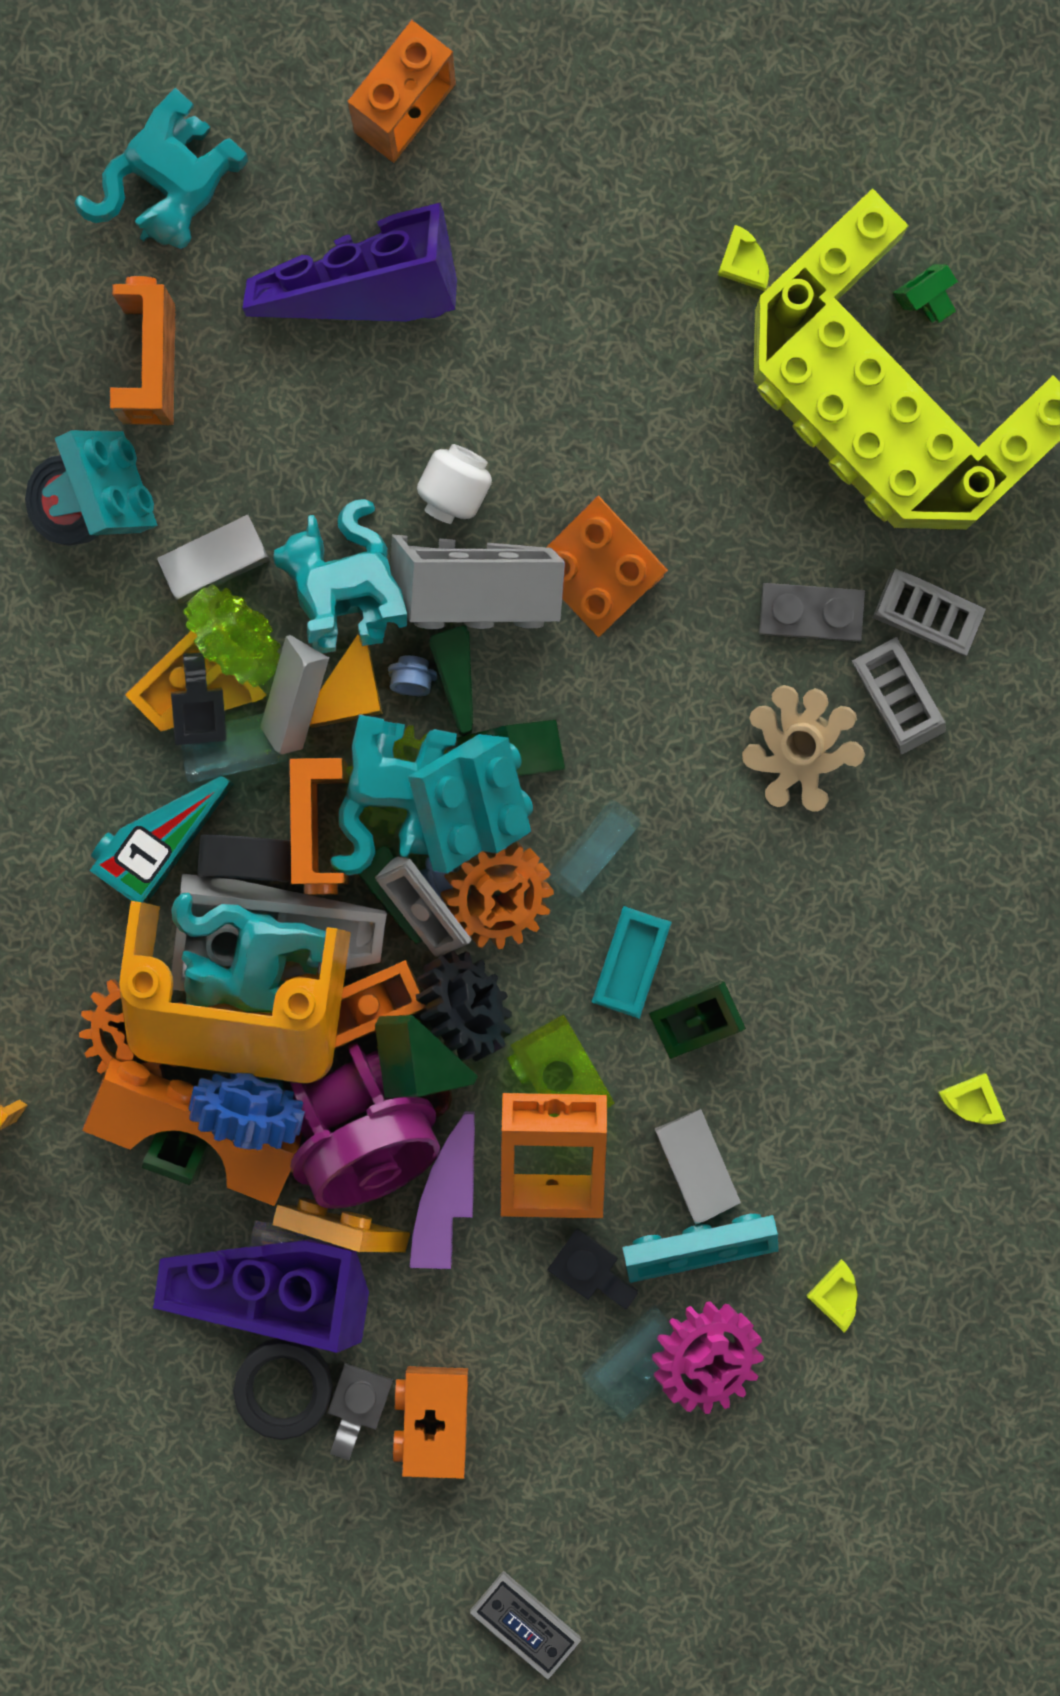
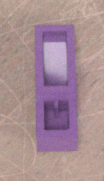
M465 1111L448 1135L431 1168L419 1202L414 1225L410 1268L451 1269L453 1217H473L475 1111Z

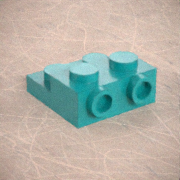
M478 734L408 776L433 871L449 873L480 852L499 853L531 832L528 816L533 812V804L528 794L521 790L516 771L522 763L521 755L507 737Z

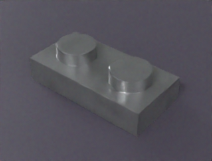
M763 583L759 635L860 642L862 640L865 590Z

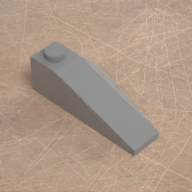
M182 874L180 894L190 893L192 895L193 903L191 910L192 914L196 917H203L210 910L221 904L239 905L254 914L270 915L279 923H303L326 931L327 927L351 932L346 969L380 963L387 916L384 910L235 879ZM226 924L211 935L191 937L181 932L176 926L171 970L173 990L185 991L184 972L187 965L181 959L183 951H189L208 958L225 969L230 968L235 955L238 930L231 924ZM288 961L285 963L281 980L285 981V978L309 973L303 972L299 963ZM319 962L318 964V974H320L321 971V962Z

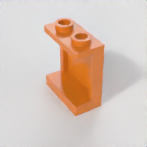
M147 276L127 277L126 284L112 285V295L124 314H143L142 388L110 387V409L122 424L174 425L175 303L164 284H157V279Z
M342 758L290 759L291 884L304 885V894L338 895V885L349 884V875H345V873L319 872L318 784L348 783V763Z

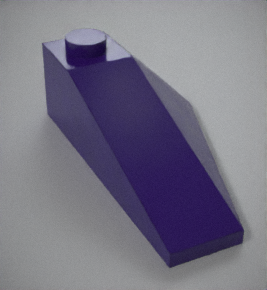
M441 203L392 214L377 221L382 233L357 244L353 243L349 234L334 240L336 246L330 249L323 259L316 262L308 255H300L248 278L242 308L246 317L407 322L420 318H436L445 312L455 310L457 277Z
M306 1239L161 1258L153 1308L338 1353L362 1342L369 1290L356 1251Z

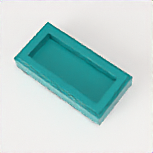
M623 906L591 1002L640 1019L672 922Z

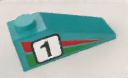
M220 776L120 828L115 836L109 832L106 833L91 854V857L96 862L90 871L131 901L148 904L234 783Z

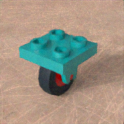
M71 430L56 437L55 441L60 455L49 457L38 465L28 480L25 496L28 517L36 531L51 542L72 546L91 542L99 535L141 533L158 526L153 514V498L148 489L143 486L136 467L137 456L135 449L125 437L124 431Z

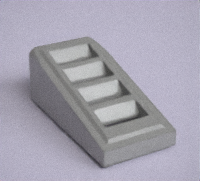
M894 568L890 573L872 618L967 656L986 609L916 576ZM903 588L911 590L912 593L902 615L894 610ZM923 595L931 599L921 623L913 620V616ZM940 603L948 605L949 608L940 630L937 631L930 627ZM960 610L968 615L956 640L948 635Z
M897 637L852 660L858 675L901 755L946 732V725L942 715ZM896 658L899 664L898 667L876 679L873 678L870 670ZM904 676L906 677L909 684L883 696L881 688ZM913 695L916 696L919 701L918 703L894 715L890 707ZM924 713L926 714L928 720L905 732L900 725Z

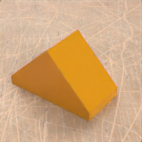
M358 634L319 691L310 722V727L312 728L358 719L359 714L365 716L383 714L369 645L362 646Z

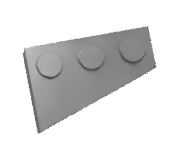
M392 534L391 575L401 588L407 618L410 622H414L415 626L425 629H439L445 626V622H464V625L471 628L487 629L494 627L495 622H513L514 625L522 628H540L544 626V622L561 620L565 562L552 548L487 543V549H455L456 540L439 539V548L407 545L408 536Z

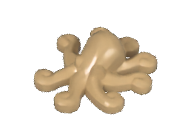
M783 685L777 687L772 693V702L781 708L783 732L778 728L776 713L771 707H756L749 717L753 726L762 729L764 739L774 755L766 756L765 750L759 744H749L742 752L743 762L747 767L756 771L780 773L779 777L771 782L765 790V797L771 805L775 807L785 806L790 800L788 788L800 780L802 783V804L812 812L820 811L826 807L829 798L825 791L818 788L819 773H828L839 768L844 763L856 767L864 760L865 753L863 747L857 742L849 741L843 743L834 752L826 751L835 744L842 730H848L855 725L857 721L856 713L850 707L840 706L832 711L829 721H827L820 715L827 710L828 698L823 691L816 688L809 690L804 695L803 704L806 710L803 713H798V693L794 688Z

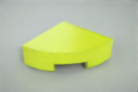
M735 225L718 275L766 291L769 268L764 252L752 234Z
M986 1073L938 1092L948 1109L965 1120L986 1125L1006 1121Z
M841 1259L806 1296L843 1332L849 1328L855 1317L858 1294L854 1275L847 1264Z

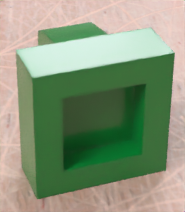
M933 264L892 294L903 310L917 311L921 308L931 323L934 321L940 323L956 312L945 290L958 281L947 264Z

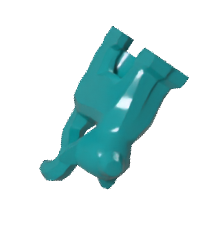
M174 88L153 110L144 129L130 141L124 153L112 159L102 173L104 200L101 203H94L88 198L79 195L74 203L76 211L84 219L93 223L108 222L119 214L125 200L123 177L133 172L166 196L165 199L148 208L136 218V225L139 228H144L140 239L144 242L152 238L161 245L169 244L183 249L188 246L192 238L190 231L192 217L211 202L219 181L228 171L239 172L248 162L247 153L232 139L228 138L219 143L206 155L197 158L186 145L193 139L203 140L209 133L210 126L205 121L199 120L196 116L184 119L193 109L194 104L178 89Z
M366 499L350 502L343 507L338 515L339 530L350 542L365 547L367 549L366 552L324 562L325 550L317 519L314 515H309L306 530L291 535L286 544L275 549L273 553L275 566L284 570L296 582L299 605L311 620L307 623L308 643H311V647L320 653L336 651L338 635L337 616L351 613H359L363 620L358 624V632L362 646L383 643L387 622L395 623L399 628L407 626V611L402 591L391 575L387 559L388 548L381 535L360 526L357 521L359 518L375 511L373 502Z
M359 714L351 745L353 770L346 796L339 808V827L354 844L355 849L351 855H339L331 858V866L335 871L345 873V875L361 873L371 865L376 852L373 835L359 820V815L363 809L369 806L394 807L406 810L407 816L399 831L400 857L408 858L409 854L429 855L408 776L443 756L446 750L454 748L457 733L436 729L430 730L421 744L416 761L408 762L396 759L393 755L394 742L403 738L405 724L386 722L381 718Z
M181 893L175 899L171 909L172 921L181 932L191 937L211 935L226 924H231L238 930L235 955L231 967L228 969L208 958L189 951H183L181 959L187 965L184 972V989L187 1005L210 1007L226 1003L248 1013H272L275 995L281 985L285 983V981L281 980V976L286 962L293 961L299 963L303 972L317 974L319 962L322 963L326 931L303 923H279L270 915L254 914L239 905L221 904L210 910L203 917H196L192 914L193 900L190 893Z

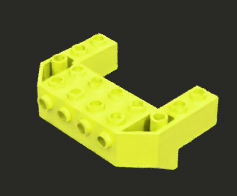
M872 188L760 295L755 309L754 383L758 386L757 391L762 398L775 410L778 411L780 409L794 423L792 426L796 433L809 446L813 448L816 446L830 460L828 464L836 475L848 485L852 483L865 497L866 505L879 519L884 522L888 521L894 528L968 529L1060 441V382L1054 375L1048 379L979 447L837 301L902 239L909 226Z

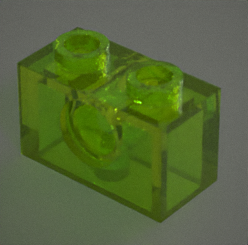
M564 1013L511 1042L510 1045L515 1053L507 1057V1060L521 1084L531 1080L538 1094L607 1095V1108L615 1104ZM554 1061L567 1063L573 1071L571 1083L559 1090L550 1088L543 1080L544 1069ZM553 1113V1114H550L549 1116H551V1117H558L559 1115Z

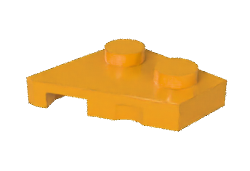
M199 624L185 635L125 694L161 732L174 728L171 692L186 691L183 654L204 653L207 689H223L224 711L262 700L267 695Z
M299 1198L297 1205H277L272 1224L274 1226L357 1252H406L410 1232L371 1223L372 1218L347 1211H342L341 1215L327 1212L328 1208L318 1205L316 1200Z

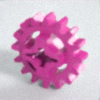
M711 1301L706 1302L701 1314H698L689 1306L686 1308L687 1319L681 1323L674 1318L669 1320L670 1326L674 1330L670 1336L658 1335L657 1340L664 1347V1351L652 1354V1360L660 1368L654 1373V1377L663 1387L662 1391L674 1404L679 1402L688 1412H691L698 1405L705 1414H710L713 1402L718 1401L724 1409L730 1407L729 1396L736 1393L740 1397L746 1395V1391L742 1386L745 1380L757 1381L759 1376L751 1369V1366L763 1361L764 1356L755 1348L762 1342V1339L752 1329L754 1325L742 1313L738 1314L729 1304L725 1303L718 1310ZM724 1331L731 1333L735 1342H730L724 1337ZM681 1374H686L689 1379H692V1384L684 1382Z

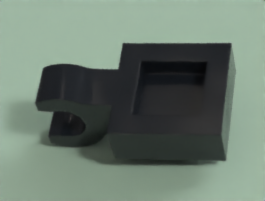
M203 652L183 654L186 691L171 692L175 745L227 741L223 689H207L205 656Z
M576 1228L547 1269L587 1300L590 1299L598 1288L610 1299L627 1310L638 1294L636 1288L610 1270L618 1260V1257L579 1228Z

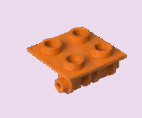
M597 496L546 547L552 548L565 562L562 599L598 638L648 589L653 588L668 571L600 496Z

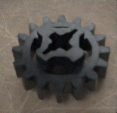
M455 950L427 963L423 967L425 974L417 977V982L424 991L416 995V1000L426 1006L427 1011L423 1012L420 1017L423 1021H429L432 1027L431 1033L436 1038L441 1036L444 1039V1045L450 1051L457 1049V1054L461 1061L472 1057L474 1062H478L504 1048L506 1044L503 1038L512 1033V1030L504 1021L513 1016L509 1009L503 1007L502 1001L508 995L506 992L500 991L497 985L498 976L496 974L486 975L485 962L482 959L472 964V958L467 951L457 955Z

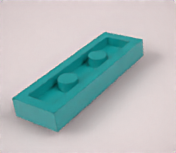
M760 1214L742 1215L735 1218L732 1224L714 1228L708 1224L694 1225L683 1230L682 1235L663 1239L659 1235H647L634 1240L630 1246L622 1247L630 1283L779 1251L778 1233L774 1216L761 1217Z

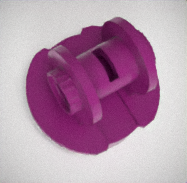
M359 1039L348 1043L353 1060L336 1068L335 1072L329 1075L326 1074L322 1079L312 1083L290 1081L294 1091L293 1100L303 1102L302 1111H305L300 1131L308 1139L294 1154L290 1168L298 1182L310 1186L316 1202L324 1208L352 1207L387 1195L422 1174L435 1161L440 1152V1145L432 1130L436 1120V1112L432 1104L420 1097L385 1098L379 1052L375 1050L368 1054ZM365 1111L367 1112V1116L357 1119L332 1132L331 1128Z

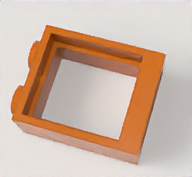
M411 20L347 101L354 133L394 163L456 85L453 51ZM412 108L420 110L418 118H411L408 113Z
M503 1093L501 1217L603 1218L607 1142V1095ZM555 1113V1114H558L559 1116H558V1117H551V1116H549V1115ZM515 1145L592 1147L591 1175L514 1174Z

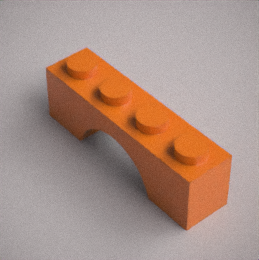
M111 1058L82 1131L130 1150L144 1138L158 1132L182 1131L196 1135L209 1143L222 1159L226 1171L227 1188L275 1206L291 1171V1160L299 1149L301 1132L299 1136L296 1135L295 1141L292 1144L282 1141L281 1148L279 1149L269 1144H263L262 1150L243 1149L235 1147L233 1141L227 1138L217 1141L214 1139L211 1131L201 1132L198 1130L199 1122L190 1121L189 1119L191 1113L189 1105L193 1085L182 1080L170 1081L154 1075L145 1066L134 1061L122 1062Z

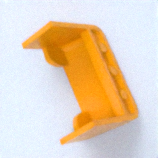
M131 901L119 987L127 1043L135 1056L148 1062L234 1074L249 1073L255 1077L298 1083H312L326 1076L333 1063L351 932L327 927L320 979L299 977L290 979L282 984L275 995L272 1016L172 1003V973L163 961L153 957L160 906Z

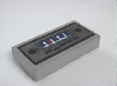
M504 1571L470 1609V1614L546 1679L553 1675L581 1641V1637Z

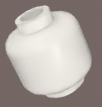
M452 444L449 450H436L432 454L417 485L418 494L428 503L425 512L448 524H452L455 517L460 519L473 518L492 483L491 475L485 469L488 462L476 453Z

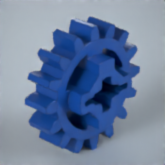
M232 1073L231 1079H226L219 1074H213L212 1081L201 1078L198 1086L193 1087L189 1111H191L189 1119L190 1121L199 1122L198 1130L201 1132L211 1131L214 1139L217 1141L227 1138L233 1141L235 1147L243 1149L262 1150L263 1144H269L279 1149L281 1148L282 1141L292 1144L295 1141L296 1135H300L305 1111H302V1101L293 1100L294 1092L289 1090L282 1091L278 1086L279 1083L270 1082L267 1084L260 1081L259 1077L249 1073Z

